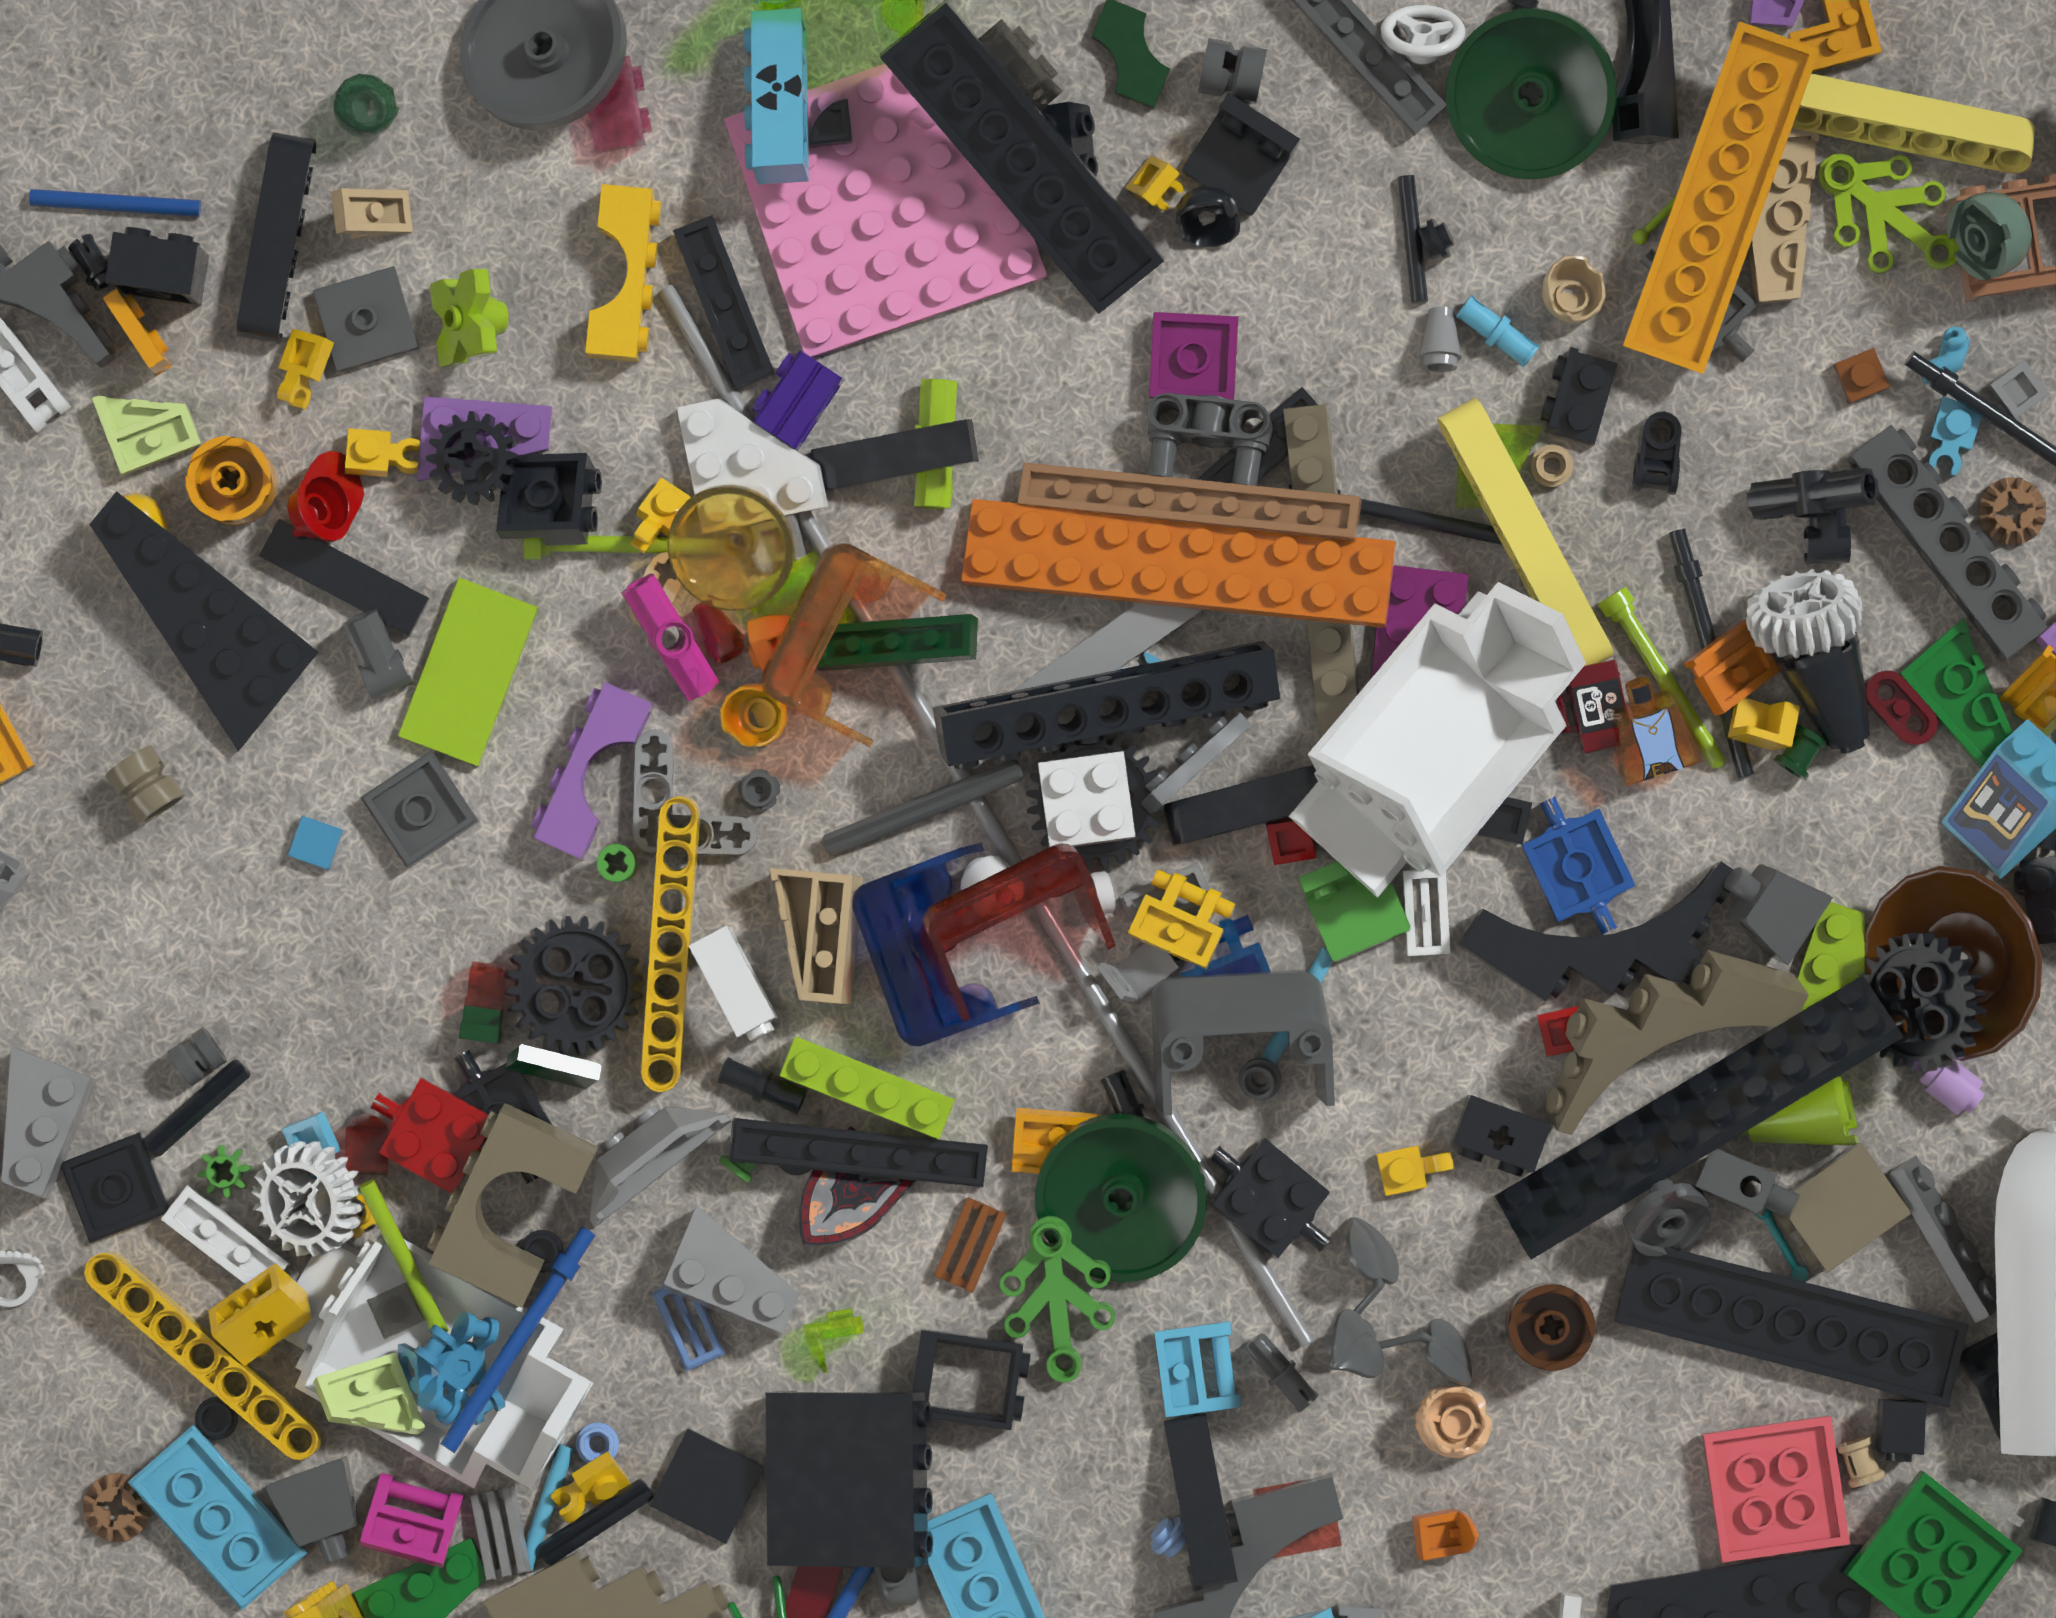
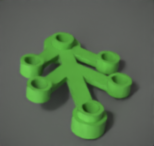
M1045 1216L1038 1219L1030 1229L1029 1242L1031 1248L1014 1268L1007 1269L1002 1273L999 1285L1001 1291L1007 1296L1014 1297L1020 1295L1025 1288L1026 1278L1043 1260L1046 1277L1019 1310H1013L1006 1316L1004 1328L1006 1333L1013 1338L1024 1337L1029 1332L1032 1320L1049 1301L1054 1349L1048 1356L1047 1371L1054 1380L1065 1383L1074 1380L1079 1375L1082 1364L1079 1352L1071 1346L1066 1300L1088 1316L1092 1326L1099 1330L1109 1329L1114 1324L1116 1312L1110 1303L1096 1301L1063 1274L1062 1259L1085 1274L1086 1282L1093 1288H1102L1109 1283L1111 1269L1106 1262L1091 1259L1071 1243V1229L1064 1220L1056 1216ZM1047 1230H1054L1058 1234L1059 1239L1054 1243H1048L1043 1239L1042 1234ZM1096 1267L1101 1268L1105 1271L1106 1277L1103 1280L1096 1281L1091 1278L1090 1271ZM1009 1276H1016L1019 1278L1021 1285L1016 1289H1010L1006 1286L1005 1279ZM1105 1309L1110 1313L1111 1318L1106 1322H1099L1094 1316L1095 1312ZM1016 1317L1021 1318L1026 1326L1022 1330H1014L1009 1324L1010 1320ZM1061 1355H1068L1071 1357L1073 1364L1069 1368H1061L1057 1364V1358Z

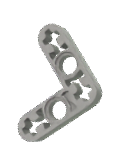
M656 729L647 730L637 739L634 765L633 837L640 849L653 854L657 852V841L656 846H649L648 839L641 838V830L649 828V815L640 817V809L661 810L663 804L673 797L674 745L666 733ZM651 737H659V743L667 746L666 753H660L658 756V767L667 766V775L657 772L641 775L642 765L651 768L650 754L643 752V745L650 744ZM652 779L660 780L666 788L664 799L656 804L646 802L641 792L643 785ZM673 805L669 808L668 817L673 825L685 827L690 823L691 815H673ZM700 815V823L707 829L708 836L706 842L698 847V854L742 855L751 851L755 846L757 831L753 823L748 819L739 816ZM657 816V828L659 824V816ZM712 823H722L720 832H731L734 830V824H742L743 831L750 832V839L742 841L741 848H734L732 840L719 839L721 848L713 849L715 833ZM672 846L668 848L666 854H687V852L682 847Z

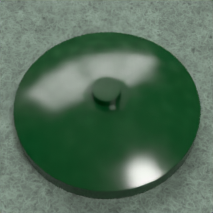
M1527 7L1503 12L1484 22L1465 39L1458 49L1447 77V111L1451 125L1461 144L1477 161L1487 168L1502 175L1518 179L1549 178L1578 166L1597 149L1605 138L1612 124L1617 105L1616 74L1609 54L1603 44L1580 21L1562 12L1547 8Z
M1131 1114L1101 1115L1083 1121L1069 1129L1054 1143L1046 1155L1038 1175L1035 1190L1037 1218L1056 1216L1064 1220L1071 1229V1243L1091 1259L1106 1262L1111 1269L1110 1281L1133 1282L1152 1278L1180 1262L1199 1237L1207 1211L1208 1200L1203 1170L1197 1157L1185 1141L1166 1126L1151 1119ZM1054 1230L1044 1232L1049 1243H1054L1059 1239L1058 1234ZM1096 1267L1090 1271V1276L1104 1279L1106 1273L1103 1269Z

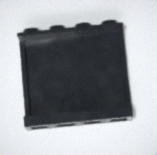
M796 1390L765 1393L767 1566L915 1568L927 1565L928 1557L933 1552V1536L928 1531V1514L932 1510L933 1496L931 1489L927 1488V1470H930L932 1465V1449L927 1444L926 1427H929L931 1423L932 1409L930 1402L926 1401V1391L796 1392Z

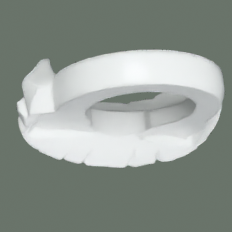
M0 1251V1264H15L26 1280L24 1293L14 1299H6L0 1296V1306L17 1307L26 1303L34 1295L38 1280L42 1279L46 1273L44 1265L40 1264L41 1261L36 1256L32 1257L28 1253H20L18 1251Z

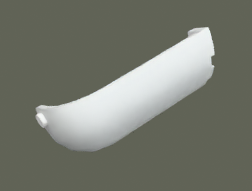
M2056 1121L2047 1122V1128L2029 1134L2015 1146L2004 1167L1996 1199L1994 1233L2001 1454L2056 1456Z

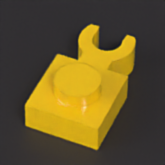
M348 428L345 474L388 477V466H396L399 471L405 474L418 473L419 462L407 461L404 459L403 454L407 451H420V441L414 438H406L395 444L390 443V431Z

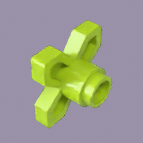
M469 269L461 272L459 279H441L431 283L432 309L442 318L443 328L436 342L439 366L455 367L467 363L468 356L486 357L497 352L496 336L506 331L509 313L503 301L496 300V298L490 296L488 269Z

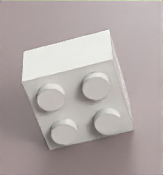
M1124 751L1038 763L1050 850L1135 839Z

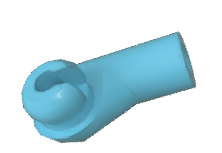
M1957 326L1948 328L1944 332L1938 357L1929 361L1939 368L1945 366L1954 373L1961 370L1970 343L1965 330ZM1922 377L1923 382H1924L1925 384L1930 383L1929 381H1927L1925 378Z

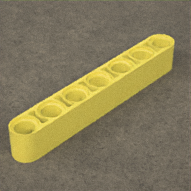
M1812 73L1792 126L1793 129L1796 128L1802 131L2014 174L2022 173L2031 166L2035 137L2034 124L2020 116Z
M1474 397L1438 417L1437 422L1443 436L1530 597L1564 615L1586 662L1584 666L1600 663L1614 656V651L1481 403Z

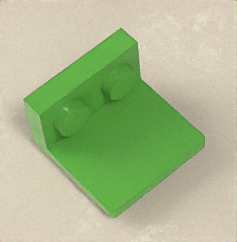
M1338 861L1298 877L1301 891L1333 962L1341 961L1410 931L1409 921L1391 882L1377 898Z

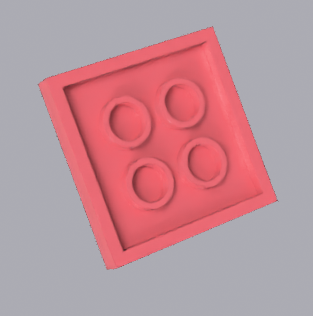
M1826 1415L1702 1433L1720 1561L1722 1563L1850 1544L1831 1416Z

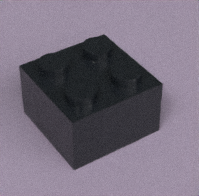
M126 227L125 233L113 232L105 283L113 290L117 288L125 295L132 294L133 296L202 306L209 255L200 247V243L193 241L194 237L168 233L166 240L152 236L150 230Z

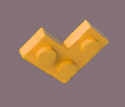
M1821 0L1827 23L1790 32L1787 35V38L1820 49L1812 73L1878 56L1882 53L1868 0Z

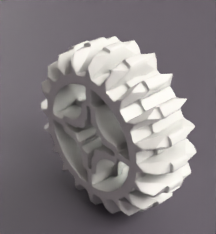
M1811 569L1807 573H1798L1796 571L1790 576L1779 575L1778 580H1768L1765 582L1764 588L1754 590V596L1747 600V629L1751 633V638L1754 639L1755 646L1763 648L1765 653L1771 654L1776 652L1778 657H1784L1788 654L1793 655L1794 658L1804 654L1813 656L1814 653L1820 651L1828 653L1831 647H1841L1844 645V640L1855 637V631L1861 628L1862 602L1861 597L1858 596L1857 589L1854 588L1853 581L1845 579L1843 574L1831 575L1830 570L1815 573Z
M297 1141L290 1146L285 1145L277 1149L274 1155L265 1159L262 1163L264 1169L258 1171L257 1175L254 1176L260 1185L254 1187L251 1193L260 1198V1202L255 1204L252 1210L263 1213L264 1219L261 1220L259 1226H269L272 1232L269 1240L276 1241L281 1238L282 1250L289 1251L295 1248L297 1256H305L310 1253L313 1257L321 1256L328 1251L333 1252L340 1248L341 1244L352 1238L354 1235L353 1229L358 1227L363 1221L357 1213L362 1211L366 1204L357 1199V1195L361 1194L358 1188L359 1186H355L353 1182L359 1171L352 1170L348 1172L345 1168L348 1157L335 1159V1147L322 1149L320 1141H313L308 1144L305 1141ZM297 1168L309 1171L317 1178L310 1177L306 1172L301 1173ZM300 1219L306 1220L311 1226L316 1224L320 1229L310 1227L300 1221Z

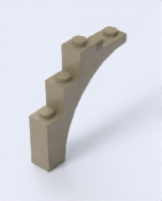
M1707 950L1701 963L1693 970L1689 986L1645 974L1639 987L1632 992L1627 1010L1583 998L1577 1011L1570 1016L1565 1033L1574 1050L1566 1057L1563 1072L1555 1088L1551 1089L1546 1097L1544 1111L1558 1132L1572 1135L1588 1108L1615 1079L1646 1056L1670 1043L1701 1032L1738 1026L1775 1028L1800 1013L1809 994L1793 973Z
M579 1551L492 1595L484 1601L491 1618H728L725 1610L728 1609L727 1606L730 1603L722 1586L719 1584L713 1587L709 1579L663 1603L660 1596L666 1593L664 1586L656 1571L653 1570L647 1573L644 1565L597 1588L595 1581L600 1579V1575L592 1559L589 1556L582 1559Z

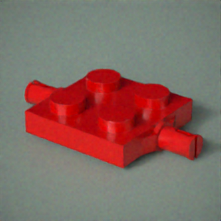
M420 1078L411 1096L401 1105L379 1092L375 1100L386 1105L389 1109L377 1102H373L370 1109L392 1120L390 1133L379 1153L452 1194L455 1187H460L466 1176L462 1171L472 1150L481 1152L487 1138L480 1135L489 1114L424 1078Z

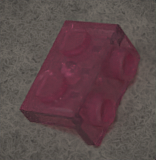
M630 55L625 56L619 77L607 96L589 112L596 154L646 145L644 133L652 132L648 107L640 108L637 94L639 91H645L641 65L633 66Z

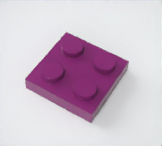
M1153 312L1149 398L1153 399L1163 393H1174L1193 396L1213 395L1234 400L1239 316Z

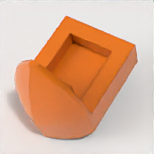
M777 614L766 615L747 621L750 641L749 655L756 669L761 668L766 682L783 677L788 658L778 636L800 624V618Z
M1452 1508L1412 1516L1416 1556L1420 1560L1425 1561L1469 1553L1478 1541L1479 1532L1475 1523L1466 1513Z

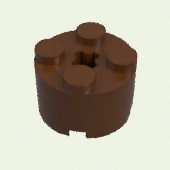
M1539 1283L1524 1289L1512 1301L1506 1314L1505 1331L1512 1350L1519 1358L1536 1368L1558 1371L1577 1364L1587 1353L1595 1334V1319L1587 1301L1576 1291L1556 1283ZM1548 1315L1551 1319L1560 1321V1326L1555 1328L1556 1336L1552 1338L1547 1333L1540 1332L1539 1329L1540 1326L1545 1324L1544 1317Z

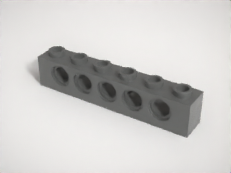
M1891 424L1849 456L1846 461L1853 469H1872L1875 478L1878 480L1879 495L1876 497L1877 501L2002 662L2048 629L2047 625L2043 622L2046 614L2032 597L2026 600L2017 588L2020 580L2007 564L2000 566L1991 554L1994 547L1987 536L1981 530L1974 532L1966 522L1965 518L1968 517V513L1960 501L1954 496L1948 498L1939 487L1942 479L1933 466L1928 462L1922 464L1913 453L1916 445L1910 436L1902 428L1896 431ZM1890 463H1900L1907 469L1908 478L1905 484H1896L1889 479L1887 470ZM1924 496L1931 500L1934 512L1930 518H1922L1916 514L1913 507L1916 497ZM1943 530H1951L1958 535L1960 545L1956 552L1946 551L1941 546L1940 534ZM1969 564H1978L1984 569L1986 579L1982 586L1972 585L1967 580L1966 569ZM1996 597L2006 599L2011 605L2012 612L2007 620H2001L1993 614L1992 603Z

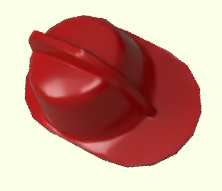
M328 451L318 455L310 464L300 485L290 495L287 510L294 526L292 530L293 536H306L307 538L334 542L342 539L348 532L352 521L362 505L365 494L360 475L345 474V454Z

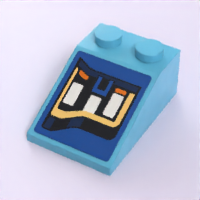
M2028 719L1996 747L1942 820V824L2000 879L2056 829V744Z

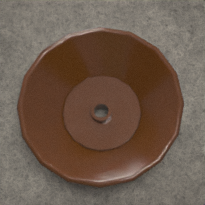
M1937 866L1905 876L1879 899L1864 931L1865 961L1867 958L1879 957L1876 947L1889 945V938L1903 937V934L1917 932L1919 935L1920 933L1932 932L1934 939L1947 937L1948 947L1960 945L1962 947L1961 953H1965L1968 959H1973L1971 967L1967 970L1969 974H1981L1982 976L1974 984L1975 990L1986 991L1984 997L1976 999L1977 1005L1987 1010L1985 1014L1975 1016V1020L1983 1026V1030L1969 1033L1974 1038L1976 1045L1963 1048L1966 1056L1956 1060L1966 1061L1996 1053L2025 1029L2040 998L2043 958L2031 920L2008 890L1977 871ZM1865 962V973L1872 972ZM1934 971V982L1937 985L1938 976ZM1897 977V986L1901 990V981ZM1940 1014V1023L1944 1028L1945 1021L1943 1015ZM1904 1019L1903 1027L1905 1032L1907 1033V1023Z

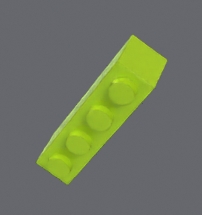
M795 1036L779 1075L937 1139H940L956 1100L798 1036Z

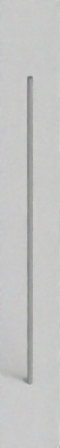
M669 285L658 293L723 401L753 421L752 414L735 389V386L674 286ZM811 511L797 513L796 516L800 528L858 622L877 621ZM904 665L885 666L940 756L934 714ZM942 759L955 782L971 776L968 769H955L954 765L948 766ZM982 796L968 802L1001 858L1007 861L1020 876L1024 885V896L1164 1126L1184 1140L1197 1157L1206 1180L1207 1196L1212 1202L1222 1189L1220 1183L1173 1106L1172 1115L1163 1116L1155 1106L1153 1073L987 800ZM1217 1212L1299 1348L1313 1341L1312 1334L1257 1244Z

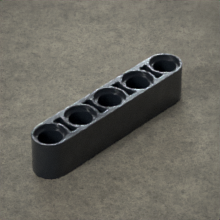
M275 132L271 136L236 330L238 337L273 343H281L283 333H279L281 320H286L291 294V292L287 291L289 278L294 277L298 250H294L296 236L301 237L306 210L302 208L304 195L309 194L313 167H309L311 153L316 154V139Z

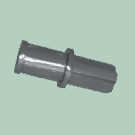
M1265 1334L1257 1335L1248 1343L1246 1351L1270 1378L1268 1383L1271 1386L1275 1384L1294 1405L1298 1413L1310 1405L1308 1403L1310 1400L1313 1402L1319 1394L1311 1388L1294 1368L1296 1365L1294 1360L1288 1361Z

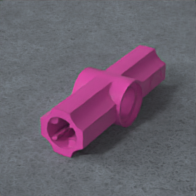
M650 573L629 584L621 594L646 633L649 645L658 653L685 699L691 701L711 691L719 683V680L694 641L691 629L687 624L683 623L655 575ZM676 627L679 632L677 643L670 648H665L662 644L664 631L667 628Z

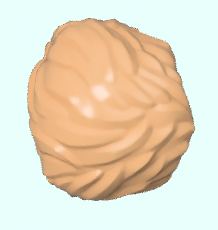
M1461 1385L1440 1386L1432 1388L1419 1403L1420 1407L1415 1414V1427L1421 1441L1430 1450L1446 1457L1465 1458L1478 1453L1486 1445L1493 1424L1490 1416L1486 1414V1401L1481 1394Z

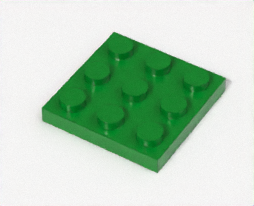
M1919 1470L1843 1574L1899 1618H1973L2023 1550L1927 1473Z

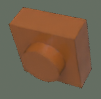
M1874 348L1833 364L1849 404L1890 387Z

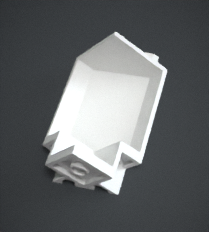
M1499 582L1487 595L1477 591L1458 615L1434 603L1308 753L1316 769L1314 775L1318 782L1289 817L1377 898L1407 862L1418 871L1423 872L1427 869L1441 877L1566 727V723L1555 700L1580 672L1586 662L1564 615Z
M380 1234L375 1243L368 1239L361 1251L343 1243L340 1248L333 1252L328 1251L321 1256L310 1258L297 1284L308 1293L312 1319L300 1331L291 1333L284 1339L305 1350L296 1365V1368L302 1372L295 1388L320 1401L313 1384L316 1377L395 1352L398 1357V1344L406 1343L415 1349L418 1345L424 1348L433 1335L429 1332L430 1329L382 1234ZM404 1239L449 1329L447 1333H451L456 1318L462 1312L474 1314L477 1320L489 1317L499 1321L497 1340L485 1350L487 1372L527 1311V1308L514 1305L429 1265L428 1263L432 1255ZM542 1318L497 1387L506 1406L500 1411L493 1409L485 1414L484 1421L479 1425L473 1424L455 1453L440 1444L453 1423L447 1426L443 1425L437 1420L436 1413L433 1410L428 1412L418 1405V1395L412 1392V1395L425 1425L422 1433L415 1435L366 1428L472 1488H475L489 1465L532 1489L536 1481L538 1482L551 1456L568 1430L593 1382L549 1358L561 1336L563 1328ZM408 1359L409 1372L412 1377L415 1376V1372ZM477 1384L466 1391L470 1397L477 1388ZM443 1388L444 1397V1395L447 1393V1390Z

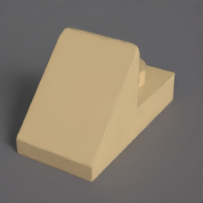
M341 188L331 191L336 234H351V239L354 240L413 232L408 190Z

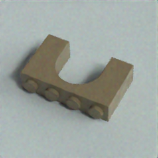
M504 1103L499 1114L490 1112L480 1135L486 1137L487 1140L482 1151L479 1152L473 1149L462 1173L469 1175V1178L463 1190L455 1187L444 1211L451 1213V1217L445 1228L437 1225L429 1241L427 1249L434 1253L428 1264L522 1308L545 1260L505 1242L490 1230L484 1220L481 1209L483 1189L489 1182L500 1175L509 1172H526L576 1194L598 1146Z

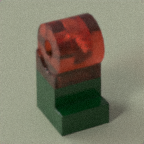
M472 961L459 1039L500 1044L505 1001L503 991L506 990L507 981L504 973L507 972V965Z

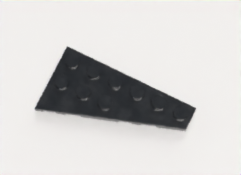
M1865 1543L1611 1584L1606 1618H1868L1872 1596L1843 1574Z

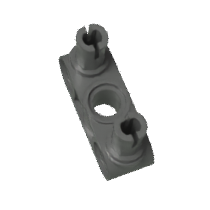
M1163 393L1152 399L1147 409L1149 419L1147 434L1149 435L1148 440L1152 442L1148 475L1173 477L1177 446L1182 445V443H1190L1209 448H1232L1236 451L1232 483L1257 486L1261 455L1266 454V449L1269 448V443L1274 434L1273 424L1265 407L1256 402L1232 400L1213 395L1193 396ZM1173 409L1179 412L1178 419L1172 424L1164 425L1158 422L1159 416L1166 410ZM1257 418L1264 422L1262 428L1256 433L1248 434L1242 431L1243 424L1249 419Z

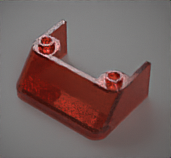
M1064 843L1053 845L933 904L926 911L920 926L919 938L940 991L962 1021L971 1017L945 953L955 948L958 943L1049 898L1060 897L1074 891L1082 915L1088 925L1108 950L1116 946L1084 859L1073 846Z

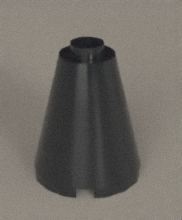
M1855 632V637L1844 640L1843 646H1833L1828 653L1820 651L1814 653L1813 656L1809 654L1800 655L1798 658L1793 656L1786 661L1784 657H1777L1775 662L1778 670L1824 740L1829 744L1830 749H1840L1842 754H1846L1864 747V739L1868 738L1871 733L1860 641L1857 632Z

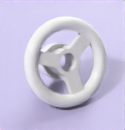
M1413 5L1395 10L1384 19L1381 25V37L1386 45L1392 50L1405 55L1409 61L1417 64L1432 63L1439 56L1454 51L1462 44L1466 34L1465 26L1457 15L1446 9L1430 5ZM1413 18H1432L1442 22H1419ZM1396 25L1401 27L1407 35L1406 42L1395 36L1393 29ZM1450 33H1453L1449 39L1440 43V41L1444 37H1446Z

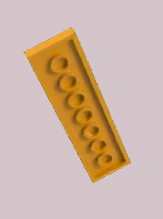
M1740 21L1738 22L1623 347L1704 374L1818 57L1819 48Z

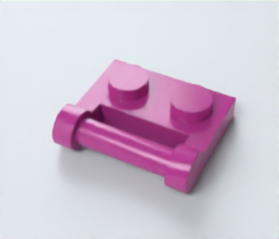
M381 1472L361 1535L360 1546L443 1568L460 1515L464 1494L453 1491L450 1495L395 1481L393 1475ZM392 1497L444 1511L445 1514L443 1520L391 1507L386 1505L388 1498Z

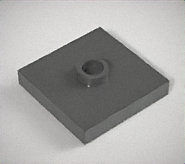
M395 266L313 290L326 337L334 342L331 354L338 373L420 349Z
M432 750L360 797L407 869L479 822Z

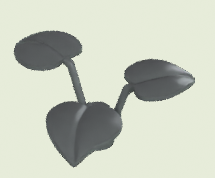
M1356 1217L1348 1219L1349 1228L1346 1243L1349 1258L1360 1275L1369 1281H1373V1287L1354 1310L1347 1309L1340 1312L1336 1317L1333 1331L1325 1335L1324 1347L1330 1357V1369L1348 1371L1365 1378H1375L1383 1372L1384 1368L1382 1349L1421 1341L1426 1344L1425 1355L1428 1362L1440 1375L1461 1385L1472 1383L1471 1359L1465 1342L1456 1328L1443 1319L1430 1321L1427 1325V1333L1419 1332L1379 1342L1375 1339L1376 1335L1372 1325L1360 1315L1382 1290L1383 1282L1389 1285L1397 1282L1399 1275L1398 1260L1387 1239L1376 1228Z

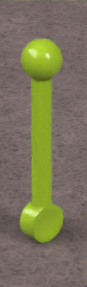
M1676 196L1643 229L1640 228L1633 232L1632 239L1637 245L1647 243L1649 234L1670 214Z

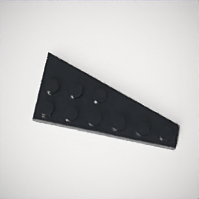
M116 491L89 525L239 752L319 651Z

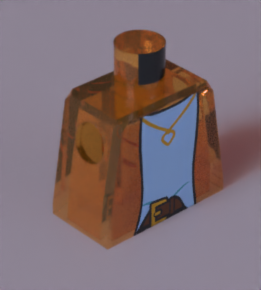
M1647 677L1635 678L1627 682L1625 688L1629 702L1624 707L1612 710L1614 724L1617 725L1619 742L1614 747L1615 766L1626 787L1704 762L1685 719L1669 691H1661L1654 694L1650 679Z

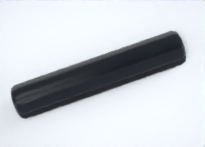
M232 1060L144 1138L143 1143L146 1148L156 1157L164 1154L250 1077V1072L239 1060Z
M637 1479L612 1498L605 1500L541 1542L537 1547L539 1554L549 1565L558 1562L653 1499L652 1491L645 1481Z

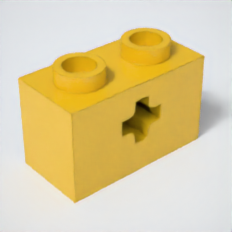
M276 1263L208 1310L212 1337L243 1366L255 1358L267 1354L275 1344L289 1334L300 1331L312 1319L308 1293Z

